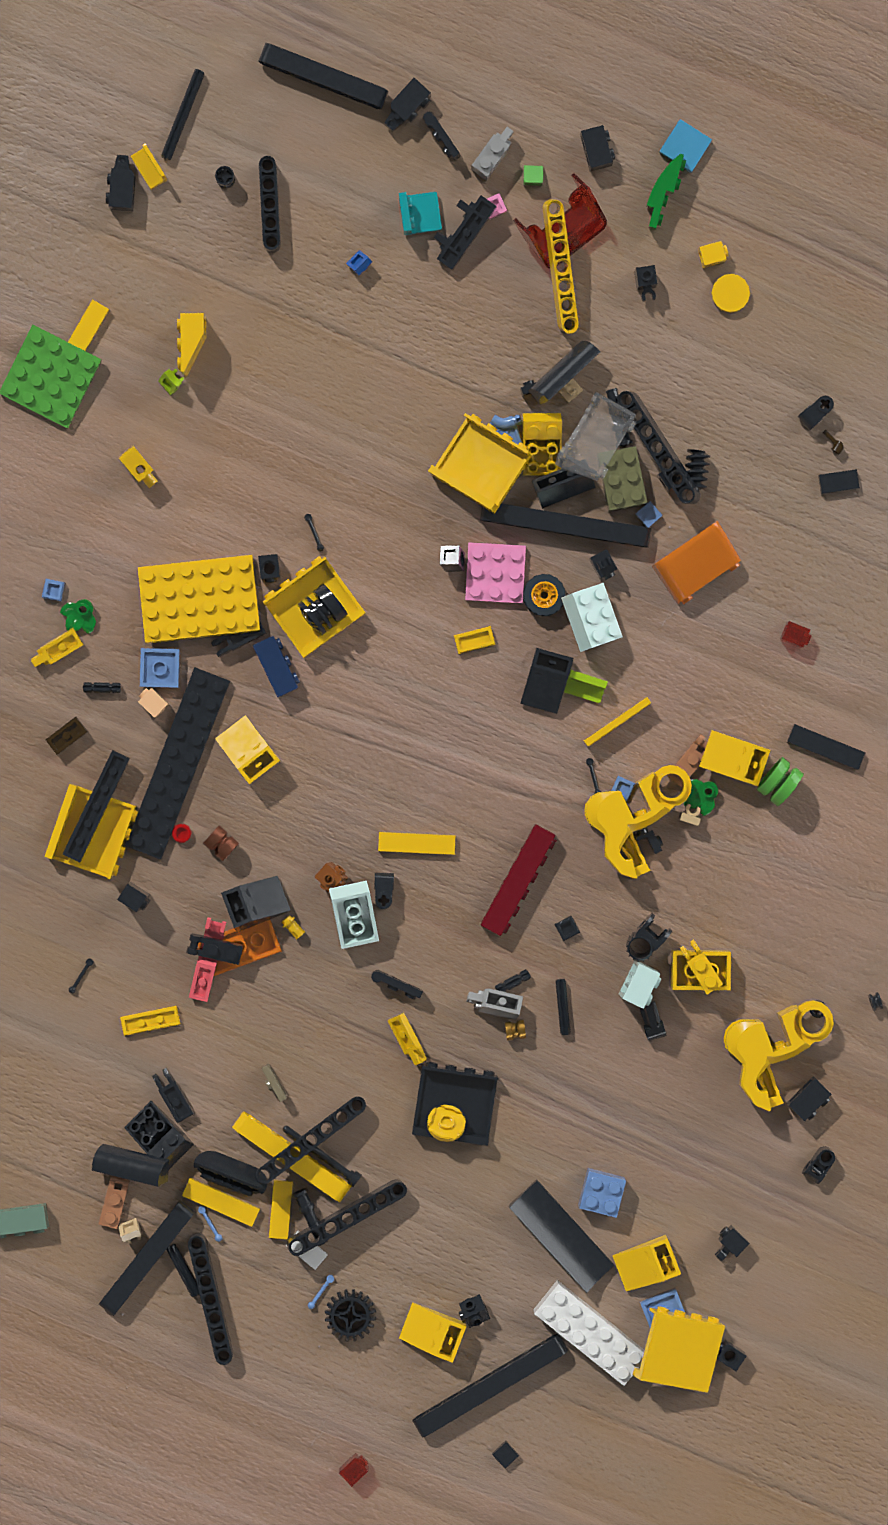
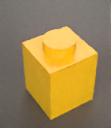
M722 241L698 248L702 268L725 263L726 257L729 256L726 245L723 246Z

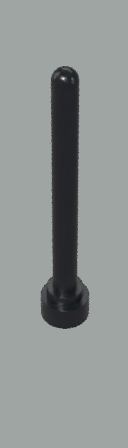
M287 1125L282 1129L285 1134L295 1141L301 1137L299 1133ZM306 1139V1143H307L308 1145H310V1146H313V1145H314V1144H312L310 1141H308V1140ZM318 1147L311 1151L345 1176V1180L352 1187L355 1186L362 1176L357 1171L348 1170Z

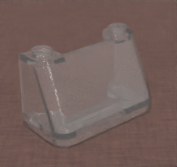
M595 392L591 399L592 402L585 410L583 417L568 442L560 450L555 465L598 481L599 478L604 479L609 470L606 467L627 431L631 433L636 425L634 421L636 414Z

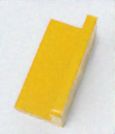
M143 144V148L130 157L152 190L167 181V178L147 145Z

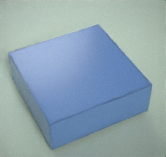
M650 501L635 514L648 528L663 516Z
M45 579L42 598L62 601L65 582Z
M618 776L611 791H621L624 799L628 801L635 783Z

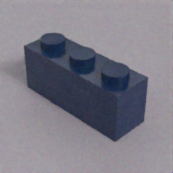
M271 636L253 645L277 698L299 688L297 684L300 683L296 672L292 674L289 668L292 666L288 655H283L281 649L284 647L279 638L275 639L274 636Z

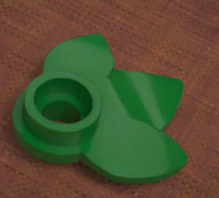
M81 599L76 603L69 602L62 607L60 613L67 617L65 623L67 631L72 628L78 631L82 628L87 634L93 632L96 619L92 614L94 610L93 604L89 600ZM80 607H86V612H82Z
M698 779L691 780V793L684 802V806L686 807L687 804H690L691 809L700 807L702 816L708 815L715 807L714 799L719 792L718 786L711 781L702 782ZM710 788L712 793L707 794L705 789Z

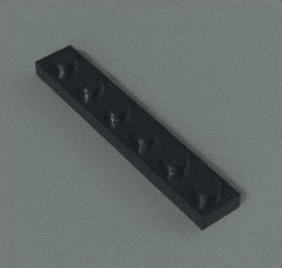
M112 750L63 855L78 862L82 861L128 765L129 757Z

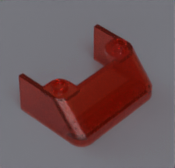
M575 173L571 176L578 188L569 196L568 202L571 208L564 212L570 256L602 232L607 225V219L590 187ZM515 218L513 221L524 240L541 262L550 269L545 228L541 230L535 224L526 228ZM557 222L552 225L553 233L559 231V224ZM557 242L554 246V250L558 253L562 249L560 242Z

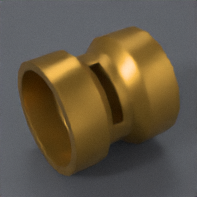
M518 1020L515 1023L511 1021L505 1022L507 1041L514 1038L526 1039L524 1020Z

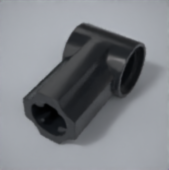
M655 1000L651 1001L649 1006L645 1005L644 1009L640 1007L647 1040L651 1041L667 1036L663 1021L660 1020Z

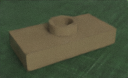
M264 1065L262 1070L268 1079L265 1081L270 1091L274 1090L280 1102L285 1100L287 1094L271 1065Z

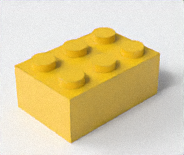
M671 950V989L703 990L687 964L682 951ZM688 950L691 958L697 955L695 950ZM701 950L723 983L716 990H731V952L729 950Z

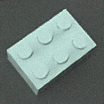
M604 583L561 598L580 652L623 637Z
M367 881L330 888L329 892L341 949L379 941Z
M635 960L619 995L622 999L644 1009L645 1005L649 1006L653 995H651L653 988L657 989L660 984V973L656 969Z

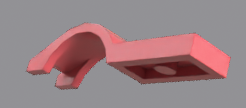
M208 917L204 936L223 940L226 922L212 921ZM202 956L198 957L189 998L208 1002L218 960Z

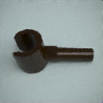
M824 430V435L834 444L831 450L839 455L843 450V443L836 440L827 430Z

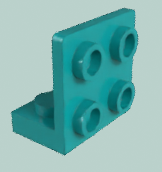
M406 192L399 193L404 235L439 231L442 229L437 192L407 195Z

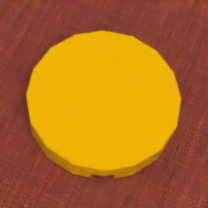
M726 274L718 278L712 288V301L724 312L732 313L741 310L748 302L750 296L746 280L735 274Z
M441 1105V1107L434 1108L428 1115L427 1127L430 1134L437 1140L450 1142L461 1137L466 1121L458 1108L451 1105Z

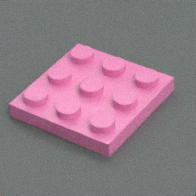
M468 542L465 600L522 604L526 546Z

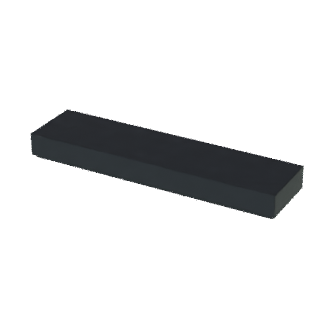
M796 724L793 725L787 740L788 743L856 770H859L866 753Z

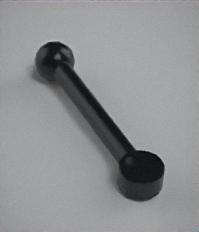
M306 514L304 518L309 523L317 543V550L321 552L324 550V546L320 543L311 521V514Z
M588 758L586 764L589 765L595 788L594 794L601 792V790L598 788L592 765L594 761L592 758Z
M89 958L86 960V965L73 986L69 987L71 994L76 992V987L89 966L93 965V959Z

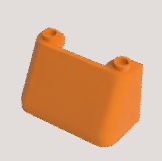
M716 521L652 565V568L676 603L682 602L685 604L693 599L691 596L693 593L728 569L732 572L740 566L738 562L741 559L723 528Z

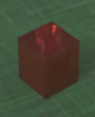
M788 621L780 640L803 648L804 645H808L812 635L809 634L810 629Z
M355 1453L339 1468V1474L352 1487L369 1471V1462L364 1456H358Z

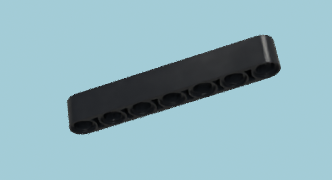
M265 43L258 60L260 64L379 110H382L389 92L381 86L269 43Z
M621 392L618 396L619 406L679 500L685 504L697 503L701 498L699 489L640 397L634 392ZM630 395L632 401L627 405L626 398ZM638 411L642 413V417L639 421L636 419V414ZM648 427H651L652 433L648 437L646 430ZM658 443L662 444V450L660 452H657L656 446ZM668 459L672 460V466L670 468H667L666 462ZM678 475L682 476V482L680 484H678L676 481ZM689 490L693 493L691 500H688L686 497Z
M359 1096L350 1099L261 1166L255 1173L256 1181L259 1184L271 1182L360 1115L366 1108L365 1100ZM353 1101L361 1103L359 1111H355L352 1108ZM338 1112H343L346 1115L345 1122L337 1120ZM323 1124H328L331 1127L329 1134H324L321 1131ZM308 1135L315 1137L316 1142L313 1146L306 1143ZM292 1147L299 1148L300 1155L298 1157H293L290 1154ZM277 1158L284 1160L285 1166L283 1169L276 1168L275 1160ZM261 1170H266L269 1173L267 1181L260 1179L259 1173Z
M398 1179L386 1183L293 1235L287 1241V1249L294 1256L304 1254L402 1199L407 1193L406 1185ZM398 1184L401 1185V1192L394 1194L393 1187ZM379 1194L385 1195V1200L382 1203L376 1202V1197ZM361 1204H368L366 1212H359ZM345 1213L352 1215L351 1220L348 1222L342 1221V1216ZM333 1222L335 1224L334 1229L326 1231V1224ZM311 1232L318 1233V1237L314 1241L308 1239ZM296 1241L301 1242V1247L298 1250L291 1249L292 1243Z
M180 1200L98 1305L114 1316L191 1219L195 1211Z
M195 1233L189 1239L188 1248L216 1362L220 1365H227L232 1360L233 1348L205 1236L201 1233ZM195 1238L200 1239L202 1246L195 1247L192 1244V1240ZM197 1258H205L207 1264L200 1266L197 1263ZM203 1276H209L211 1278V1283L204 1284L202 1283L201 1278ZM207 1295L215 1296L216 1301L213 1303L207 1302ZM217 1313L220 1316V1320L217 1322L212 1321L210 1315ZM222 1332L225 1338L217 1340L215 1333ZM227 1351L229 1357L223 1359L220 1357L219 1352Z

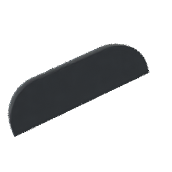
M216 1151L202 1152L194 1161V1168H197L201 1173L200 1177L246 1196L258 1193L262 1195L266 1191L268 1183L259 1184L255 1179L257 1167ZM260 1171V1179L267 1181L265 1174Z

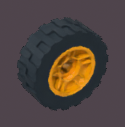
M550 574L534 576L527 582L523 591L524 603L528 610L535 615L543 617L558 612L563 606L561 598L566 596L562 582ZM543 591H546L548 594L546 599L541 597Z

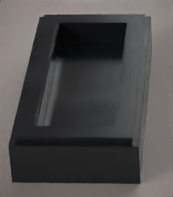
M857 469L818 475L821 494L860 488Z

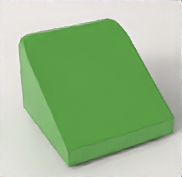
M524 165L523 185L542 186L543 166Z

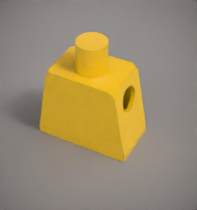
M134 445L119 457L138 482L142 480L148 488L158 482L151 473L153 468ZM142 465L145 470L143 473H139L136 467Z

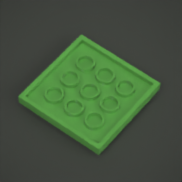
M32 324L0 389V394L69 428L102 359Z

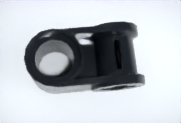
M821 396L797 417L811 430L833 409L834 401L829 396ZM820 401H822V402L827 401V402L829 403V404L827 405V407H828L829 409H827V408H823V409H822V408L820 407V406L822 405V403H821Z
M375 873V903L380 909H387L392 904L394 873ZM382 895H386V898L389 899V903H386L385 906L378 902Z
M827 1146L820 1147L802 1171L803 1175L807 1174L813 1178L816 1184H819L824 1179L828 1170L835 1162V1154L831 1148ZM824 1152H829L831 1154L830 1158L826 1161L821 1160V1155Z

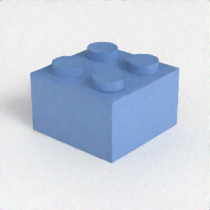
M587 1168L578 1203L579 1208L617 1218L626 1184L625 1177Z

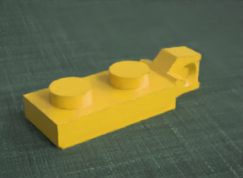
M74 628L41 646L37 650L38 655L31 658V662L34 667L43 662L45 665H51L83 646V643Z
M401 1013L390 1018L387 1022L404 1054H408L411 1057L415 1066L427 1060L422 1046L405 1014Z

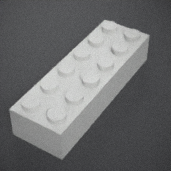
M558 1280L533 1309L536 1316L622 1385L625 1386L633 1376L634 1367L639 1368L641 1366L645 1350Z

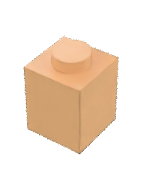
M146 688L139 695L141 699L138 702L154 718H157L169 705L153 688L150 690Z

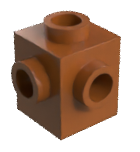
M333 862L326 863L314 876L321 883L320 887L326 892H329L330 888L346 885L345 881L348 879L345 875V870L339 865L336 866Z

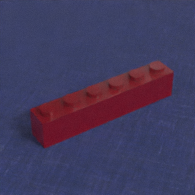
M534 824L481 921V926L499 936L502 933H507L511 926L508 923L512 916L516 917L520 909L518 906L520 900H525L530 891L527 889L530 882H535L539 874L536 872L539 865L543 867L548 858L545 855L547 850H552L557 841L555 834Z

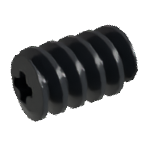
M687 449V452L692 454L686 456V460L690 461V463L685 464V467L690 469L687 472L699 490L705 489L707 486L702 484V482L707 481L708 478L704 477L703 474L709 473V471L704 469V466L710 465L705 459L710 458V455L702 450Z

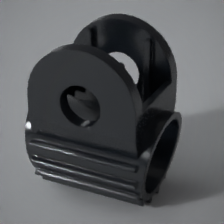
M653 913L643 920L637 927L636 932H632L626 943V952L629 953V957L631 956L637 962L649 960L653 952L672 933V930L668 928L658 936L649 928L654 922L655 914ZM638 938L645 939L649 942L650 949L645 953H637L631 948V942Z

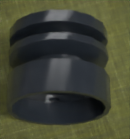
M324 584L313 591L317 600L313 601L308 596L305 598L309 604L308 607L302 601L297 604L308 624L321 635L326 633L322 626L323 623L329 629L332 628L329 618L332 617L336 622H339L348 615L339 600Z

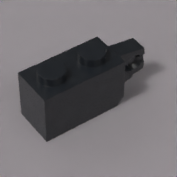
M413 78L391 102V113L384 122V125L393 132L402 124L412 123L417 118V112L420 108L425 109L431 102V92L416 78Z
M117 155L114 168H111V173L107 175V185H110V192H106V204H109L110 210L133 212L136 176L130 169L129 156Z

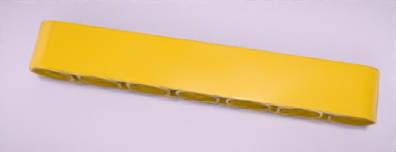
M549 199L543 204V217L557 324L561 331L571 334L578 329L579 323L564 207L560 201ZM552 203H555L557 206V210L555 213L551 214L549 211V206ZM557 222L559 224V231L553 233L552 225ZM557 242H560L562 249L557 253L554 250V246ZM562 261L565 266L564 269L561 272H559L557 270V264ZM562 281L567 283V288L564 291H561L559 288V284ZM565 300L569 301V308L567 310L562 309V303ZM570 319L572 326L569 329H565L564 323Z
M245 1111L241 1113L232 1126L235 1131L273 1157L292 1144ZM292 1147L290 1154L293 1157H298L300 1155L299 1148ZM305 1155L289 1167L338 1202L343 1200L352 1187L309 1155ZM277 1158L278 1161L285 1165L284 1160Z

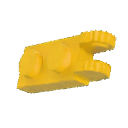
M693 939L690 943L697 953L696 956L691 958L684 946L680 947V950L685 956L686 962L708 995L722 986L723 983L704 952H701Z

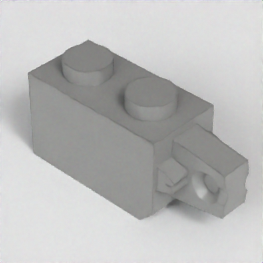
M506 127L501 135L498 132L496 135L494 134L472 164L471 170L487 181L508 152L512 143L509 141V138L512 136L513 130Z
M485 989L484 991L479 990L478 993L469 992L466 1002L476 1004L475 1008L479 1009L478 1012L516 1020L520 1015L523 996Z

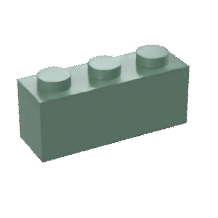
M46 1203L0 1209V1239L6 1238V1234L13 1233L14 1236L25 1235V1232L33 1231V1234L45 1232L44 1229L49 1227Z

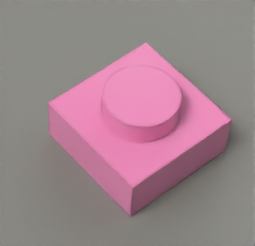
M499 193L487 198L497 206L489 220L507 212Z

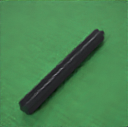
M194 70L161 154L162 158L166 160L172 159L205 74L202 70Z

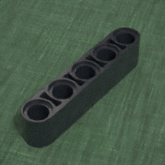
M264 156L259 161L262 237L265 250L269 253H275L281 247L277 166L273 157ZM271 162L273 164L272 169H263L264 163ZM267 181H271L274 183V187L268 190L264 188V184ZM269 200L275 202V206L271 209L265 207V203ZM270 219L276 221V225L273 228L266 226V222ZM275 239L277 244L274 247L267 246V241Z

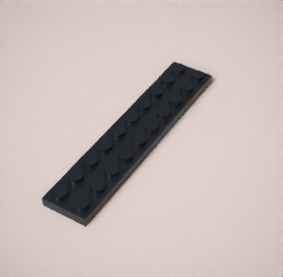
M194 667L133 824L129 840H127L125 846L162 860L231 681Z

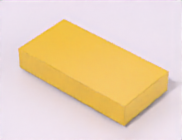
M491 626L454 635L458 654L496 645Z

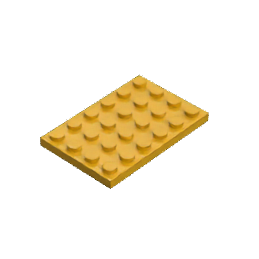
M252 555L138 567L146 644L260 631Z

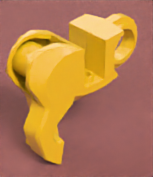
M667 765L661 767L656 772H651L635 782L648 808L647 811L643 808L635 812V817L632 816L621 791L599 792L592 795L586 802L584 813L587 822L604 834V857L619 874L636 879L638 876L651 871L641 854L633 832L651 825L671 811L674 806L681 805L687 800L691 793V780L686 771L678 766ZM667 774H676L683 782V790L677 797L667 798L660 791V781ZM621 849L623 850L628 859H624L620 853Z
M815 1000L805 1001L798 1006L791 1005L777 1012L787 1042L783 1040L773 1043V1047L769 1041L765 1026L759 1019H739L732 1022L725 1030V1048L741 1062L739 1085L755 1106L771 1111L772 1107L784 1104L776 1086L770 1064L798 1055L811 1047L810 1045L814 1042H820L827 1038L832 1031L834 1024L833 1015L822 1002ZM809 1010H819L824 1016V1026L817 1033H808L802 1027V1017ZM757 1080H758L759 1084L761 1085L762 1090H759V1089H758L757 1084H756Z

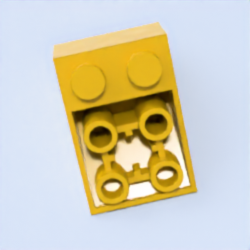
M180 313V319H177V330L181 333V338H177V349L181 352V357L177 358V365L179 371L184 376H187L207 338L206 317L204 313Z
M523 413V444L529 448L528 451L532 455L523 469V476L547 475L560 470L562 461L561 413Z
M246 715L215 738L249 784L253 783L281 761Z
M711 730L699 767L759 786L770 750Z
M666 1235L612 1255L626 1291L659 1283L681 1275Z
M412 1302L399 1339L453 1363L466 1329V1322Z

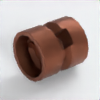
M219 825L203 844L210 851L215 850V855L221 861H224L239 845V842L232 836L228 837L227 832Z

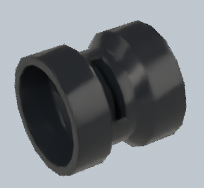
M221 166L216 170L215 178L221 188L227 189L234 185L235 175L230 167Z

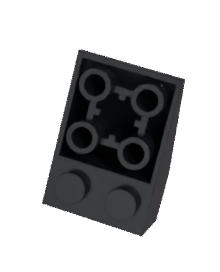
M536 648L520 704L557 714L574 658Z
M278 876L243 884L221 893L234 929L237 932L291 911Z
M150 1101L124 1127L146 1154L169 1159V1170L194 1145L188 1136L153 1101Z

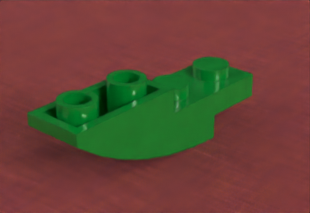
M679 154L669 163L651 191L646 207L653 209L648 228L656 230L657 225L661 226L664 216L660 214L661 209L666 207L669 197L665 194L666 192L673 194L674 190H679L681 179L678 178L679 171H684L686 160H683L684 154Z

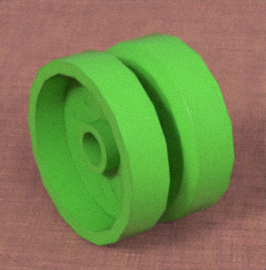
M783 757L772 766L756 789L763 796L772 792L770 801L777 807L791 795L804 775L797 768H793L787 773L790 768V762Z

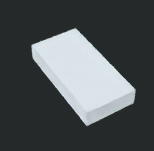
M296 1241L292 1243L291 1249L298 1250L301 1247V1242ZM316 1246L299 1255V1257L316 1270L328 1254Z

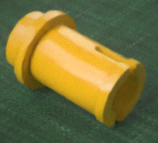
M288 915L282 920V927H286L297 940L305 931L294 920V916Z

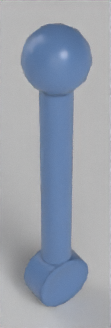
M200 1206L198 1212L203 1214L215 1235V1240L220 1242L222 1236L218 1234L205 1212V1206Z
M333 1275L327 1276V1281L312 1302L308 1303L309 1309L315 1308V1303L329 1283L334 1281Z

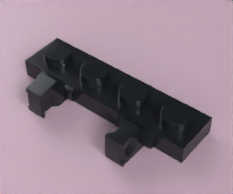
M482 195L476 203L471 201L469 205L460 199L456 206L465 212L464 220L453 235L450 234L449 237H446L438 231L434 236L436 240L442 243L439 247L442 251L437 260L451 270L456 267L497 208L496 205Z

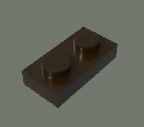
M76 716L45 740L56 755H58L88 731Z

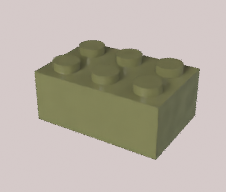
M636 446L599 453L597 459L608 512L646 505L647 498Z

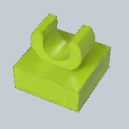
M168 369L158 380L170 395L177 391L184 380V377L178 379L175 376L178 371L177 369L172 371Z

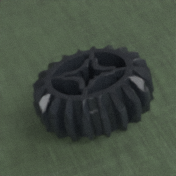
M345 1289L344 1296H342L340 1291L337 1292L339 1299L332 1296L331 1300L333 1303L328 1302L327 1307L330 1309L325 1310V1314L330 1315L325 1318V1322H331L327 1325V1328L331 1329L334 1327L332 1334L335 1335L339 1332L338 1339L346 1335L345 1341H349V1336H353V1341H356V1335L363 1339V1331L369 1334L370 1330L367 1326L373 1328L374 1324L371 1321L376 1320V1316L371 1315L376 1313L375 1308H370L374 1305L373 1301L367 1303L369 1296L366 1295L364 1298H361L363 1292L360 1291L358 1295H355V1289H352V1294H348V1289ZM349 1301L346 1309L336 1310L341 1303ZM355 1301L364 1307L366 1314L356 1310ZM352 1306V1312L355 1317L351 1319L349 1324L348 1315L345 1314H348ZM335 1316L346 1322V1329L337 1323ZM365 1320L360 1327L352 1329L354 1322Z

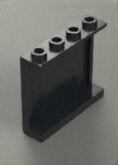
M427 1062L426 1065L422 1064L412 1135L434 1138L428 1131V1115L434 1108L441 1107V1105H451L462 1112L466 1121L463 1134L455 1141L488 1146L498 1075L488 1070L478 1073L476 1069L465 1067L464 1070H458L457 1066L454 1065L438 1067V1063Z

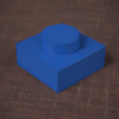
M359 250L346 265L356 274L360 275L368 268L372 261Z

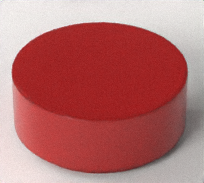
M178 824L172 830L174 840L179 843L187 842L191 838V828L186 824Z

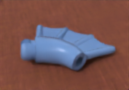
M494 415L489 424L498 429L496 432L501 435L503 433L508 434L516 444L522 443L517 425L522 424L520 415L506 418Z

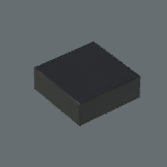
M572 916L554 924L563 941L580 933Z
M507 1441L492 1453L505 1469L519 1457V1454Z

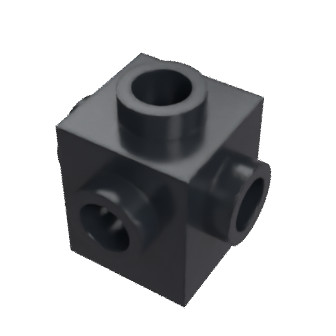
M480 1294L459 1303L461 1311L458 1312L462 1322H467L469 1328L478 1326L482 1322L491 1319Z

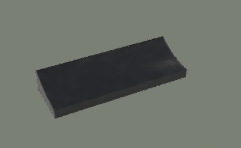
M535 1180L509 1204V1208L586 1293L614 1266V1263L538 1180Z

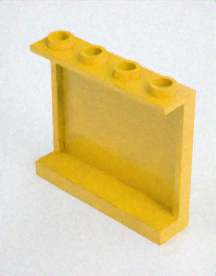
M465 413V421L436 466L431 465L428 472L436 479L495 514L532 455L526 445L514 443L513 438L508 434L503 433L501 435L496 432L498 429L489 423L484 425L481 423L482 419L474 414L470 416Z
M317 557L311 562L312 566L307 570L302 568L295 574L297 577L292 581L287 579L279 585L281 589L276 592L272 590L264 596L265 600L263 603L303 658L366 614L326 557ZM322 584L327 586L348 613L339 622H336L332 617L329 618L332 625L331 629L323 623L322 626L326 630V633L323 635L308 624L297 605L302 601L308 607L309 604L305 600L307 596L313 601L317 600L313 591Z
M69 784L44 857L107 877V879H112L113 876H117L120 867L117 865L119 858L124 856L126 847H123L125 839L129 840L130 833L132 832L130 825L132 821L135 822L137 817V806L111 798L82 861L78 862L63 855V852L92 791Z
M660 1306L657 1309L650 1308L649 1311L654 1313L641 1366L640 1368L634 1367L632 1375L641 1381L708 1393L725 1325L720 1323L718 1318L708 1316V1319L696 1313H691L690 1316L685 1315L686 1313L680 1310L670 1312L669 1309Z

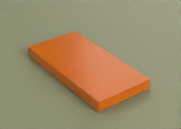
M271 920L237 932L234 928L225 931L223 940L243 945L239 965L218 960L214 976L282 952ZM199 942L198 947L201 948L202 943Z

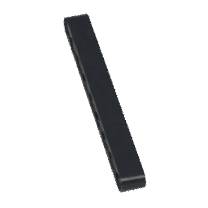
M501 504L495 514L482 507L480 521L645 548L649 547L651 528L508 504Z
M559 1333L554 1334L419 1414L412 1422L421 1437H426L568 1352V1348Z

